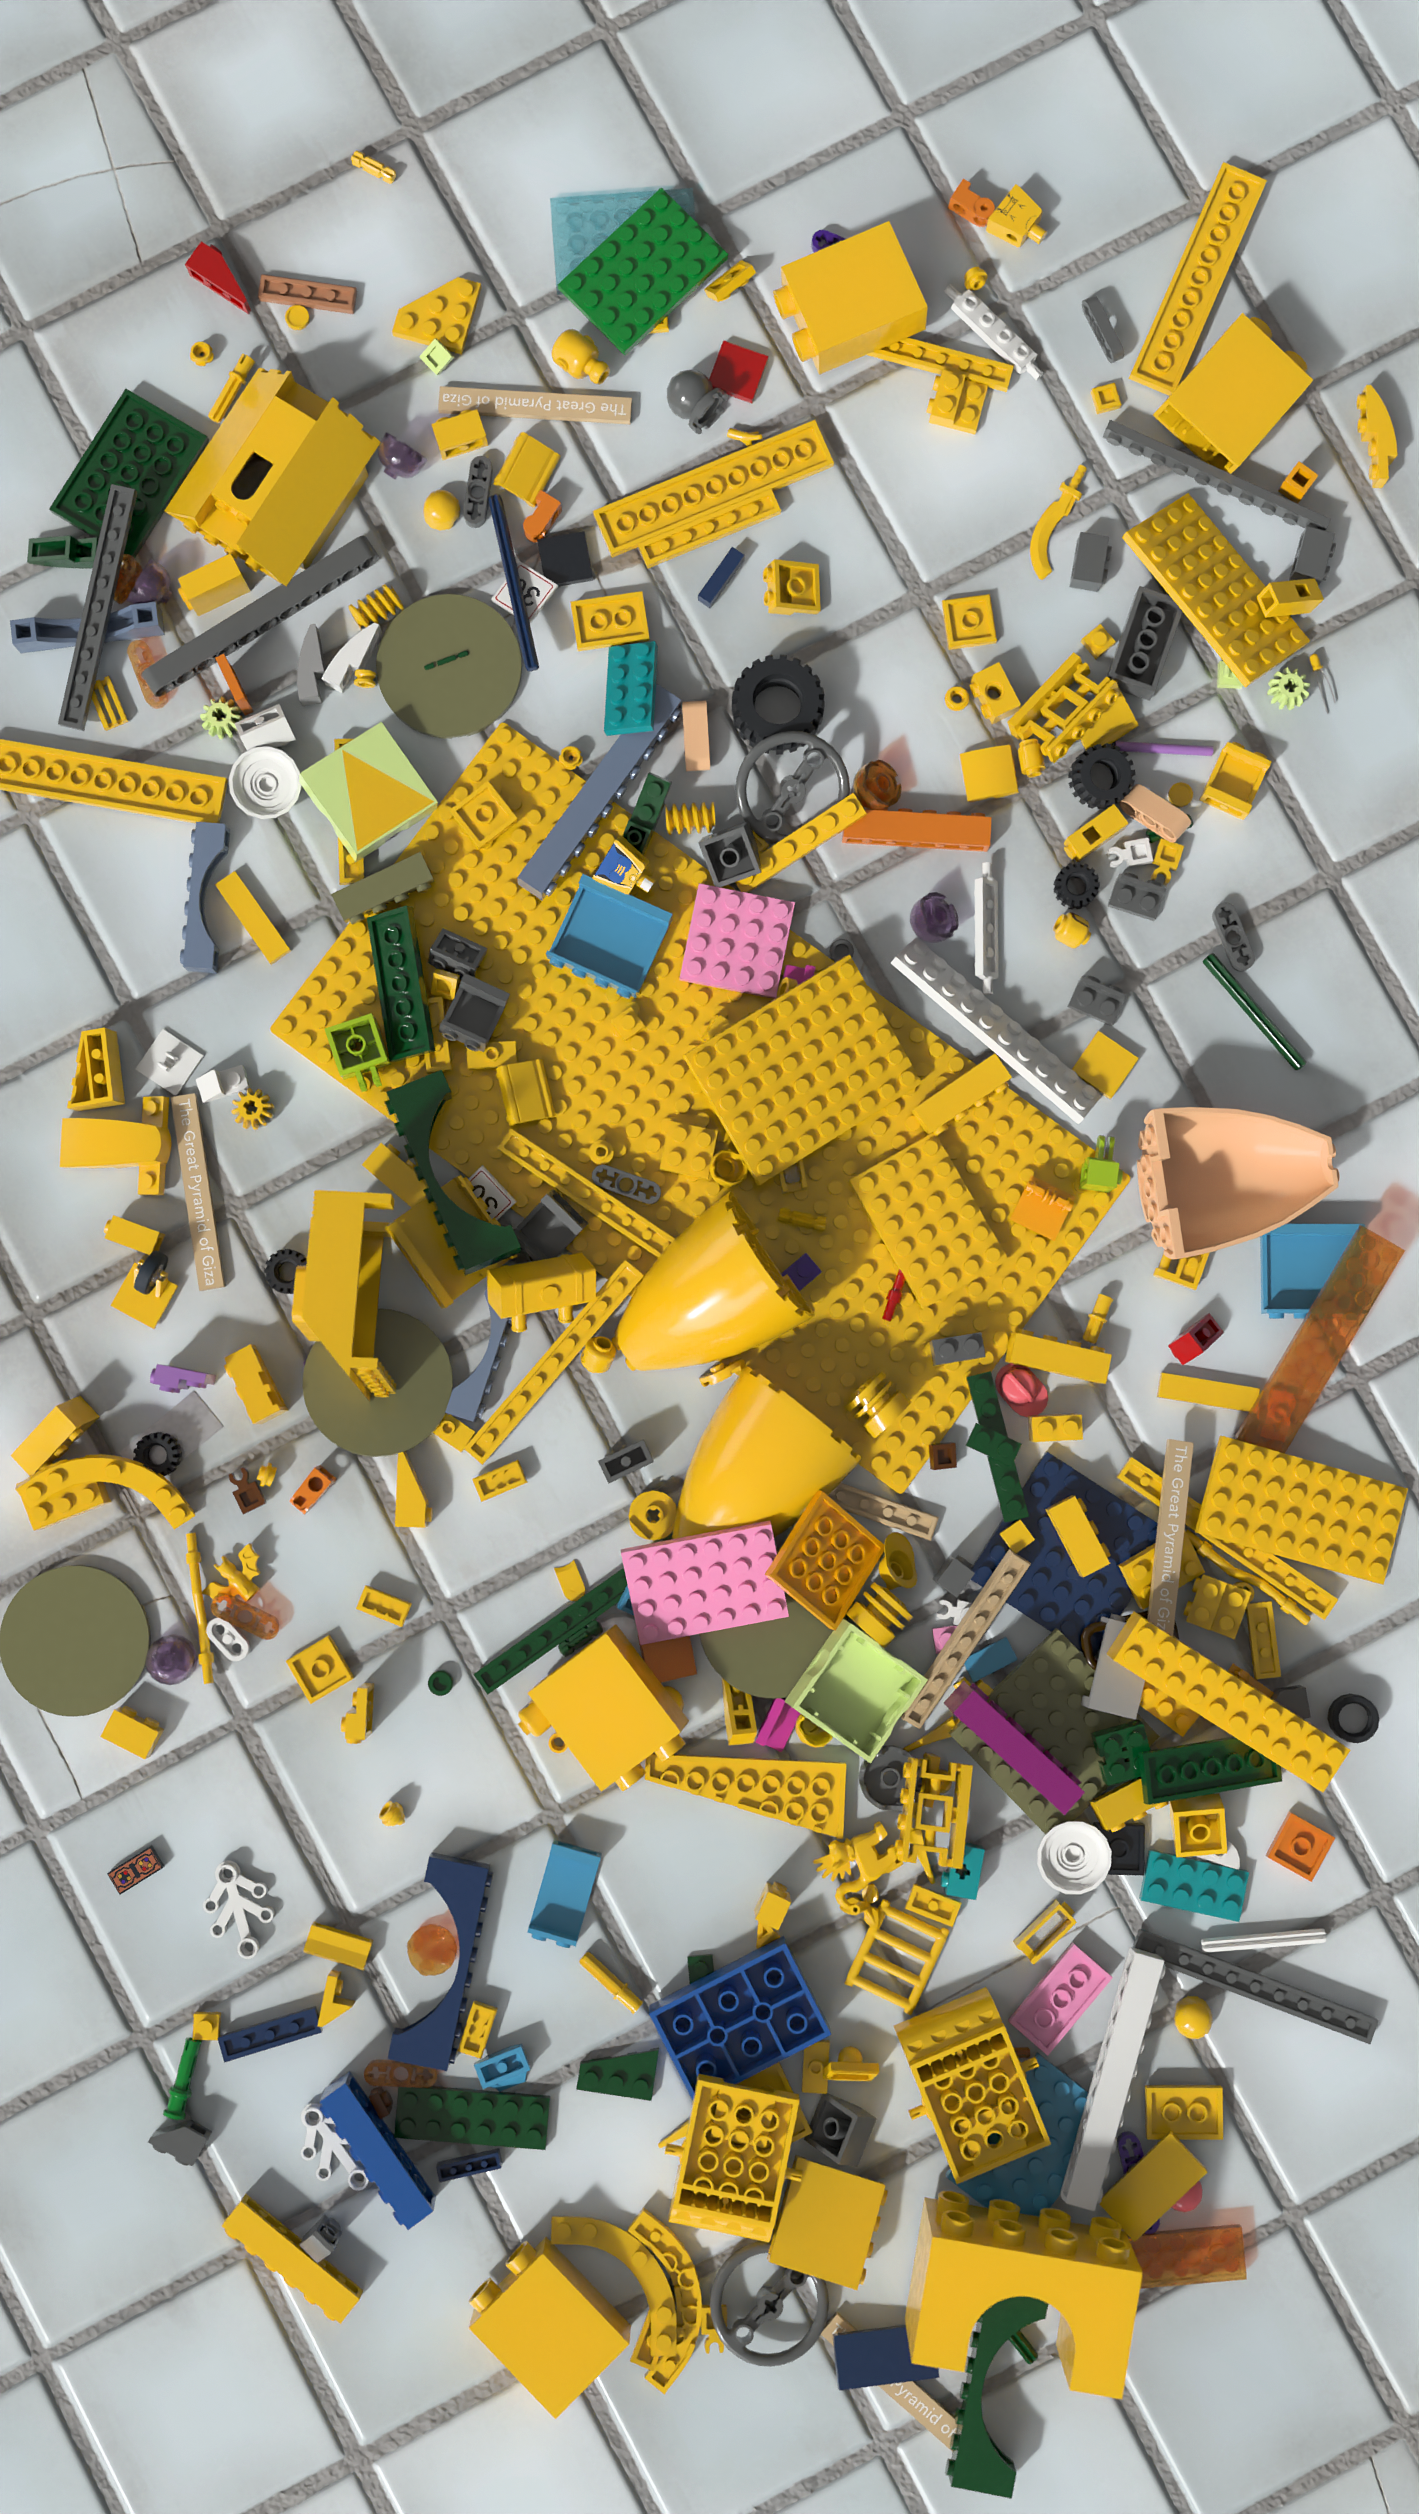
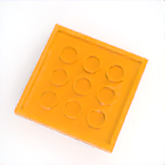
M818 1491L812 1497L764 1575L829 1629L836 1631L883 1554L884 1544L823 1491Z

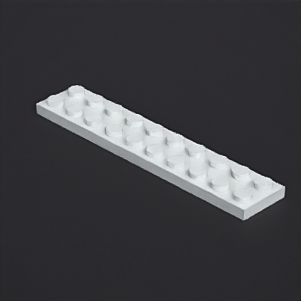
M917 938L913 939L891 962L893 966L1077 1124L1086 1117L1102 1097L1092 1086L1084 1082L1075 1071L1069 1069L1055 1054L1049 1052L1036 1038L1022 1029L1019 1023L1013 1021L999 1006L994 1005L980 990L966 981L963 975L957 973L943 958L938 957L924 942Z

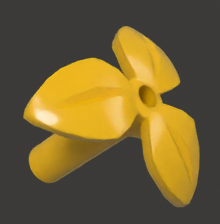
M870 1883L862 1890L864 1901L855 1896L847 1899L849 1907L840 1905L839 1908L849 1915H858L864 1912L865 1922L872 1928H878L881 1922L880 1911L872 1907L871 1903L878 1900L879 1893L875 1884Z

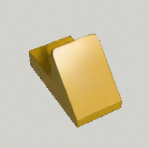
M331 1970L327 1976L318 2021L319 2027L325 2026L352 2008L356 2002L336 1997L341 1995L344 1980H340V1971Z

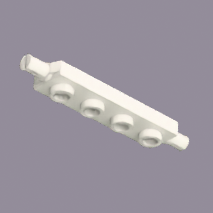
M952 284L947 286L944 292L954 301L951 309L1009 365H1013V369L1018 374L1027 371L1036 381L1042 377L1044 372L1034 364L1037 354L970 289L960 293Z
M991 862L982 863V877L975 879L974 890L975 976L983 980L984 995L993 994V980L998 978V881L992 877L993 863Z

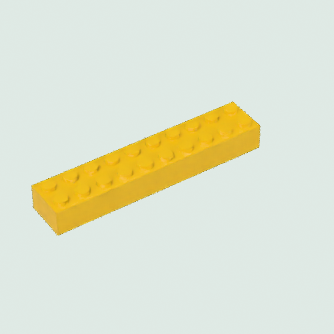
M1133 1611L1106 1653L1115 1662L1322 1793L1350 1752V1749L1338 1740L1135 1611Z

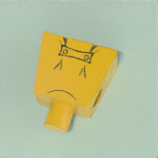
M1017 184L1013 186L989 217L986 227L988 233L1016 247H1021L1028 237L1037 244H1040L1047 234V231L1038 225L1043 213L1042 209Z

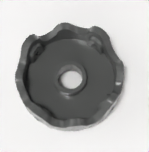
M883 1746L871 1763L864 1759L860 1766L859 1784L862 1793L871 1804L881 1810H903V1803H900L901 1789L905 1788L906 1778L903 1777V1766L905 1762H908V1757L913 1756L901 1747ZM894 1771L897 1774L896 1782L886 1784L883 1781L884 1773ZM916 1777L915 1793L921 1791L922 1777Z

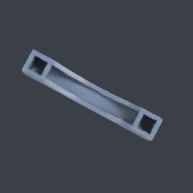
M156 602L133 604L112 612L104 643L165 635L162 610ZM32 617L10 620L12 644L20 653L75 647L81 618L45 619Z
M196 822V829H192L191 842L194 844V850L189 855V867L192 868L191 877L187 878V891L190 893L189 901L185 902L184 907L185 916H187V925H184L182 929L185 948L181 949L180 963L183 964L187 971L217 973L219 948L213 941L207 928L204 914V899L212 873L228 854L230 829L226 824Z
M487 1287L484 1295L491 1317V1335L488 1348L476 1370L463 1383L452 1390L445 1412L472 1422H476L477 1418L481 1419L486 1405L482 1404L485 1394L489 1395L494 1381L490 1380L493 1370L497 1371L499 1368L501 1357L498 1356L500 1347L505 1348L509 1334L505 1332L508 1323L512 1324L511 1317L501 1319L488 1302Z

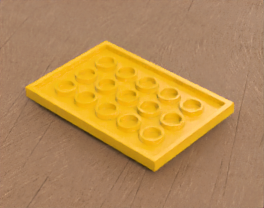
M934 1132L849 1180L850 1185L898 1268L903 1273L907 1284L922 1309L1009 1260Z

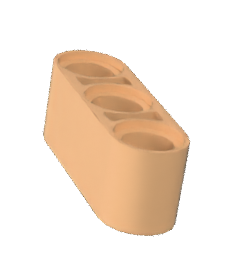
M706 700L682 702L686 771L710 770Z
M1135 784L1130 793L1119 802L1121 809L1127 815L1172 843L1176 842L1191 825V820L1187 814L1140 784Z

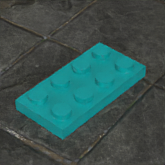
M655 641L609 647L604 732L606 736L654 731L658 646Z
M1149 1849L1139 1899L1145 1902L1240 1922L1249 1872L1193 1858L1176 1857L1174 1854Z

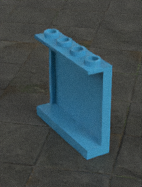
M582 874L576 895L550 951L547 950L546 952L547 959H550L549 963L557 968L562 969L565 966L572 969L571 973L577 977L585 979L588 976L594 979V983L602 988L607 989L610 986L617 989L616 993L624 998L630 999L631 996L637 998L673 920V914Z
M1285 1224L1260 1236L1261 1314H1269V1319H1282L1284 1314H1293L1294 1319H1308L1309 1314H1318V1319H1334V1314H1343V1319H1358V1314L1366 1313V1309H1362L1361 1235L1365 1234V1224Z

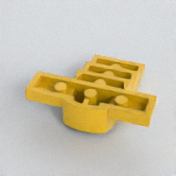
M143 1097L142 1123L107 1119L62 1118L60 1167L91 1169L113 1167L119 1169L139 1166L138 1194L164 1195L165 1170L172 1147L171 1135L168 1129L169 1097Z

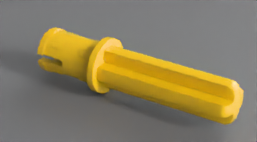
M242 353L233 371H229L230 377L208 414V417L216 423L222 421L242 384H246L245 379L255 364V361L248 355Z
M586 1952L581 1957L580 1965L614 1995V2000L618 1999L632 2014L640 2008L643 2001L627 1987V1983H622L590 1952Z

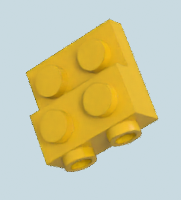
M942 369L941 376L936 375L932 389L937 391L935 399L930 398L926 413L931 414L929 423L975 434L988 385L965 380L966 375Z
M774 559L765 567L763 581L767 582L768 591L764 594V605L768 606V613L792 615L794 612L817 615L821 611L819 564Z
M1203 1574L1202 1578L1197 1577L1192 1591L1196 1593L1193 1602H1187L1183 1615L1188 1616L1186 1622L1235 1640L1252 1592Z
M363 1683L357 1688V1692H353V1708L341 1720V1732H345L346 1743L360 1744L362 1740H365L372 1734L374 1683Z

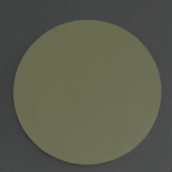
M440 594L411 604L393 619L384 632L378 647L376 673L378 684L386 703L404 724L417 732L431 737L453 739V737L477 734L505 714L513 703L520 686L522 661L520 648L511 627L496 610L486 603L469 596ZM463 651L469 652L468 656L456 658L457 660L440 666L437 664V661L452 655L456 656ZM434 664L435 668L425 670V665Z
M378 1309L374 1358L379 1359L378 1362L382 1363L385 1371L388 1372V1375L397 1384L396 1394H389V1397H376L374 1393H371L369 1402L321 1341H316L311 1348L303 1372V1396L309 1415L317 1428L336 1446L353 1454L367 1457L397 1455L414 1448L428 1438L437 1429L445 1416L453 1390L450 1360L443 1344L435 1333L411 1315L391 1309Z
M776 1547L777 1554L781 1547ZM785 1591L789 1617L699 1634L704 1653L714 1670L731 1686L744 1693L762 1698L788 1697L833 1632L832 1629H829ZM845 1614L843 1619L848 1621V1615Z
M63 1566L33 1578L18 1591L10 1602L0 1628V1657L10 1683L30 1704L43 1711L60 1716L77 1717L90 1715L117 1703L137 1684L146 1667L150 1653L151 1633L148 1617L134 1591L120 1578L103 1569L92 1566Z

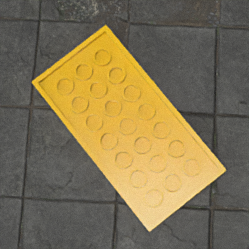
M1189 493L1131 528L1123 535L1124 541L1245 688L1310 642L1309 638L1290 615L1265 618L1256 596L1266 586Z
M1220 1436L1195 1533L1384 1585L1408 1488Z

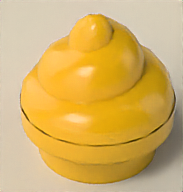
M388 1801L382 1807L379 1818L385 1826H396L405 1823V1815L401 1804Z

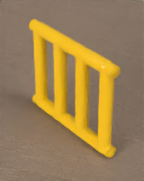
M882 1899L878 1907L881 1915L880 1925L878 1928L869 1926L844 1984L851 1987L854 1984L904 2008L903 2011L906 2014L912 2015L950 1930L943 1927L940 1930L890 1906L891 1903L888 1900ZM887 1915L935 1938L936 1940L930 1953L881 1930L880 1927L885 1916ZM875 1938L924 1961L925 1963L919 1976L870 1953L869 1951ZM864 1962L913 1984L914 1987L909 1998L907 1999L859 1976Z

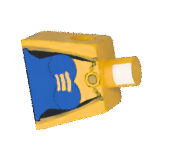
M621 835L614 841L592 877L593 880L628 895L635 886L648 893L656 881L644 873L650 863L649 860Z

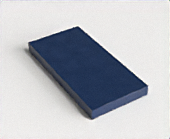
M906 2325L832 2334L837 2388L839 2391L939 2378L938 2368L912 2363Z

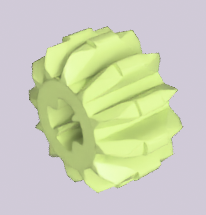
M1288 667L1284 668L1282 673L1277 671L1274 674V679H1270L1268 682L1271 688L1267 691V695L1274 696L1271 704L1277 701L1280 703L1279 710L1283 709L1285 705L1289 711L1293 710L1295 705L1300 707L1304 703L1303 699H1307L1309 696L1306 690L1310 687V683L1303 682L1306 674L1300 677L1297 675L1298 668L1294 669L1292 673Z
M221 696L217 703L211 698L210 702L212 705L210 707L204 705L203 707L207 713L200 714V718L205 721L202 724L203 728L209 730L208 733L211 737L218 735L219 739L223 740L225 733H227L230 738H233L231 731L233 729L237 731L234 723L243 720L242 716L239 715L241 709L239 706H235V702L232 699L226 702L225 698ZM221 715H225L226 718H222L223 721L219 722L218 718L221 719Z

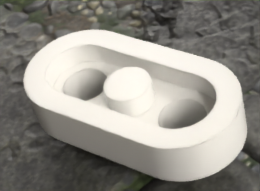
M217 1617L208 1623L206 1629L207 1636L229 1660L240 1661L247 1657L250 1652L249 1641L229 1619ZM218 1625L224 1626L225 1632L223 1634L218 1633ZM235 1643L241 1645L242 1650L240 1652L234 1650Z

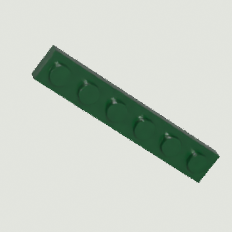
M991 1371L966 1377L978 1424L1008 1437ZM987 1456L1004 1523L1029 1517L1015 1461L1012 1467Z

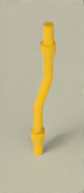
M1186 1530L1192 1546L1196 1548V1552L1203 1558L1206 1556L1229 1576L1261 1589L1280 1605L1279 1608L1286 1614L1290 1613L1303 1625H1306L1311 1620V1617L1296 1606L1297 1603L1290 1597L1286 1598L1263 1578L1235 1568L1212 1549L1213 1546L1206 1540L1202 1541L1190 1530Z
M196 1533L186 1534L188 1549L186 1564H189L192 1596L198 1624L201 1653L198 1654L199 1665H202L204 1684L214 1683L212 1670L214 1656L213 1652L210 1651L209 1637L206 1632L208 1623L199 1567L201 1553L198 1552Z

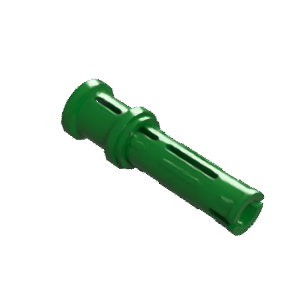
M192 2037L185 2039L174 2085L169 2088L170 2098L168 2106L163 2111L165 2117L176 2120H184L186 2118L185 2108L188 2098L192 2095L190 2085L202 2044L201 2040H193Z

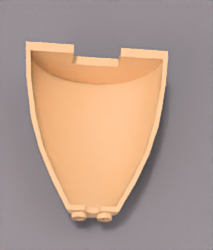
M1159 1108L1151 1110L1144 1119V1123L1147 1124L1146 1128L1140 1131L1138 1147L1142 1150L1141 1159L1137 1160V1175L1141 1204L1146 1222L1152 1223L1151 1236L1157 1247L1162 1246L1165 1249L1164 1255L1170 1259H1181L1214 1252L1258 1238L1287 1224L1339 1187V1171L1337 1168H1333L1332 1158L1336 1155V1149L1331 1137L1271 1115L1227 1108Z

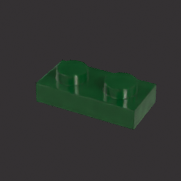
M975 1423L965 1446L1012 1467L1022 1444Z

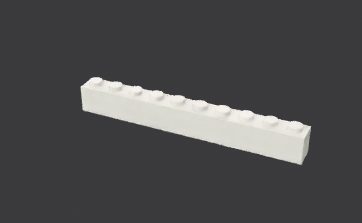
M1129 1947L1060 2193L1066 2204L1095 2212L1096 2205L1100 2204L1102 2200L1103 2189L1101 2187L1103 2180L1109 2175L1110 2164L1108 2162L1111 2153L1113 2154L1116 2149L1117 2139L1115 2137L1117 2130L1123 2124L1124 2114L1122 2112L1124 2104H1127L1130 2099L1131 2089L1129 2087L1131 2079L1136 2077L1138 2070L1136 2061L1138 2054H1141L1144 2049L1145 2040L1143 2036L1145 2029H1148L1151 2024L1152 2015L1150 2011L1152 2004H1155L1158 1999L1159 1991L1157 1986L1159 1979H1162L1165 1974L1164 1960L1157 1954Z

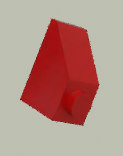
M1208 1313L1176 1337L1168 1347L1171 1349L1174 1357L1184 1365L1205 1352L1224 1332L1211 1314Z

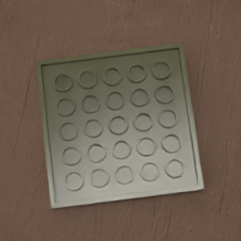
M1057 1628L993 1689L994 1691L988 1695L989 1699L987 1702L992 1699L1008 1714L1005 1719L1009 1716L1027 1731L1024 1736L1029 1733L1045 1748L1043 1752L1048 1750L1082 1782L1079 1787L1085 1793L1065 1815L962 1721L949 1732L957 1743L1045 1835L1054 1826L1067 1821H1074L1090 1805L1089 1801L1099 1797L1109 1787L1103 1782L1098 1761L1101 1760L1106 1764L1105 1757H1100L1096 1754L1091 1733L1135 1721V1719L1081 1705L1083 1695L1090 1696L1096 1670H1093L1087 1664L1086 1658ZM1137 1713L1136 1720L1139 1719L1144 1723L1148 1743L1151 1746L1160 1736Z

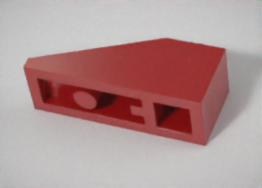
M201 241L185 263L189 275L249 315L251 309L248 301L222 257V252L212 244L208 246Z

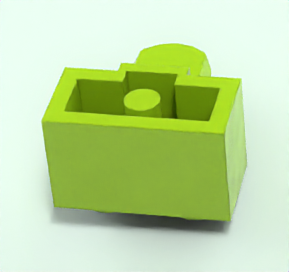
M1098 1136L1095 1158L1087 1157L1082 1164L1079 1189L1109 1193L1117 1188V1184H1121L1123 1171L1119 1169L1120 1163L1113 1160L1115 1137H1108L1105 1158L1103 1159L1105 1136Z

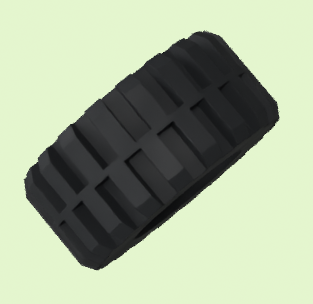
M780 654V659H773V655L765 656V661L763 662L760 659L753 661L752 667H746L742 671L741 678H737L734 691L732 692L731 710L735 728L739 729L741 738L743 740L748 739L751 747H754L765 738L780 732L801 731L816 735L823 719L825 694L823 687H820L818 675L812 674V668L809 665L801 666V660L795 657L793 661L787 660V655ZM773 686L788 688L799 697L801 702L800 712L790 722L783 724L770 723L761 718L756 712L755 700L757 695L766 688ZM784 743L767 750L765 753L769 754L770 750H775L776 755H782L783 751L788 749L792 753L797 751L799 745L804 747L807 744Z

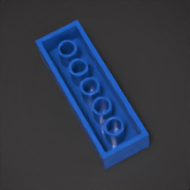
M350 2071L325 2088L320 2099L321 2105L319 2106L323 2115L327 2119L331 2118L336 2125L334 2127L335 2132L341 2140L346 2139L350 2145L349 2152L354 2160L361 2161L365 2167L363 2171L367 2179L371 2183L375 2182L379 2187L378 2193L385 2204L389 2203L394 2209L393 2216L400 2226L404 2224L407 2230L411 2229L434 2212L436 2195L401 2144L394 2138V2134L383 2118H379L370 2099Z

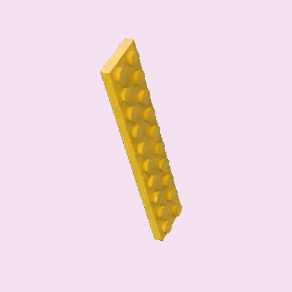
M1225 162L1222 163L1129 379L1168 396L1176 389L1267 180Z
M813 420L593 511V515L609 553L613 558L637 548L638 543L767 490H778L834 467V462L816 420Z
M0 739V790L190 823H220L228 783L227 778Z

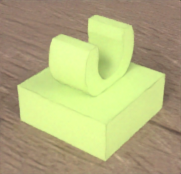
M1220 661L1218 663L1217 688L1241 689L1243 684L1225 662Z

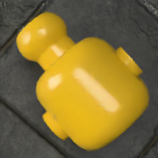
M568 329L555 341L552 348L553 361L575 379H583L589 375L590 380L594 384H602L610 373L608 364L604 361H598L599 351L590 336H584L575 329Z

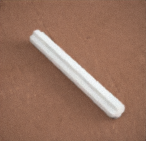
M1324 1929L1203 1938L1200 1944L1203 1953L1316 1944L1326 1942V1933Z

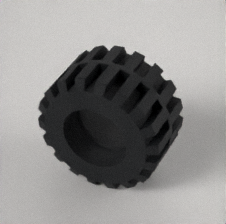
M1108 743L1102 746L1097 744L1081 753L1076 758V761L1072 763L1070 767L1072 771L1069 772L1068 778H1072L1069 787H1074L1075 792L1072 794L1075 798L1077 796L1081 798L1079 802L1082 805L1087 803L1089 808L1097 807L1098 809H1103L1120 802L1130 793V787L1135 782L1132 777L1136 775L1135 770H1131L1130 767L1134 763L1132 759L1130 761L1126 759L1129 755L1126 751L1120 752L1121 747L1117 745L1111 747V744ZM1101 763L1110 769L1113 775V783L1110 789L1103 790L1094 785L1090 775L1093 764Z

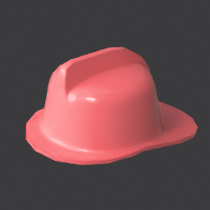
M1010 1363L1002 1367L997 1373L995 1380L996 1389L1017 1414L1028 1417L1039 1415L1047 1406L1048 1393L1043 1383L1029 1368Z

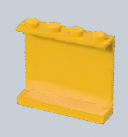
M456 1176L441 1187L445 1194L468 1214L485 1222L501 1226L495 1218L491 1219L486 1211L488 1207L483 1199L480 1197L477 1199L472 1191L474 1187L467 1177ZM425 1198L384 1228L442 1309L454 1303L453 1300L487 1277V1270L499 1268L510 1259L516 1258L517 1254L465 1276L463 1269L458 1271L454 1263L453 1256H456L453 1247L448 1248L443 1237L446 1231L443 1224L438 1226L433 1212L436 1211L433 1202L428 1203Z

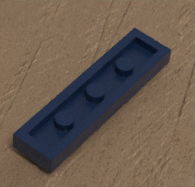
M313 2006L219 2035L217 2039L224 2063L322 2033L323 2028L318 2026L319 2014L317 2007Z

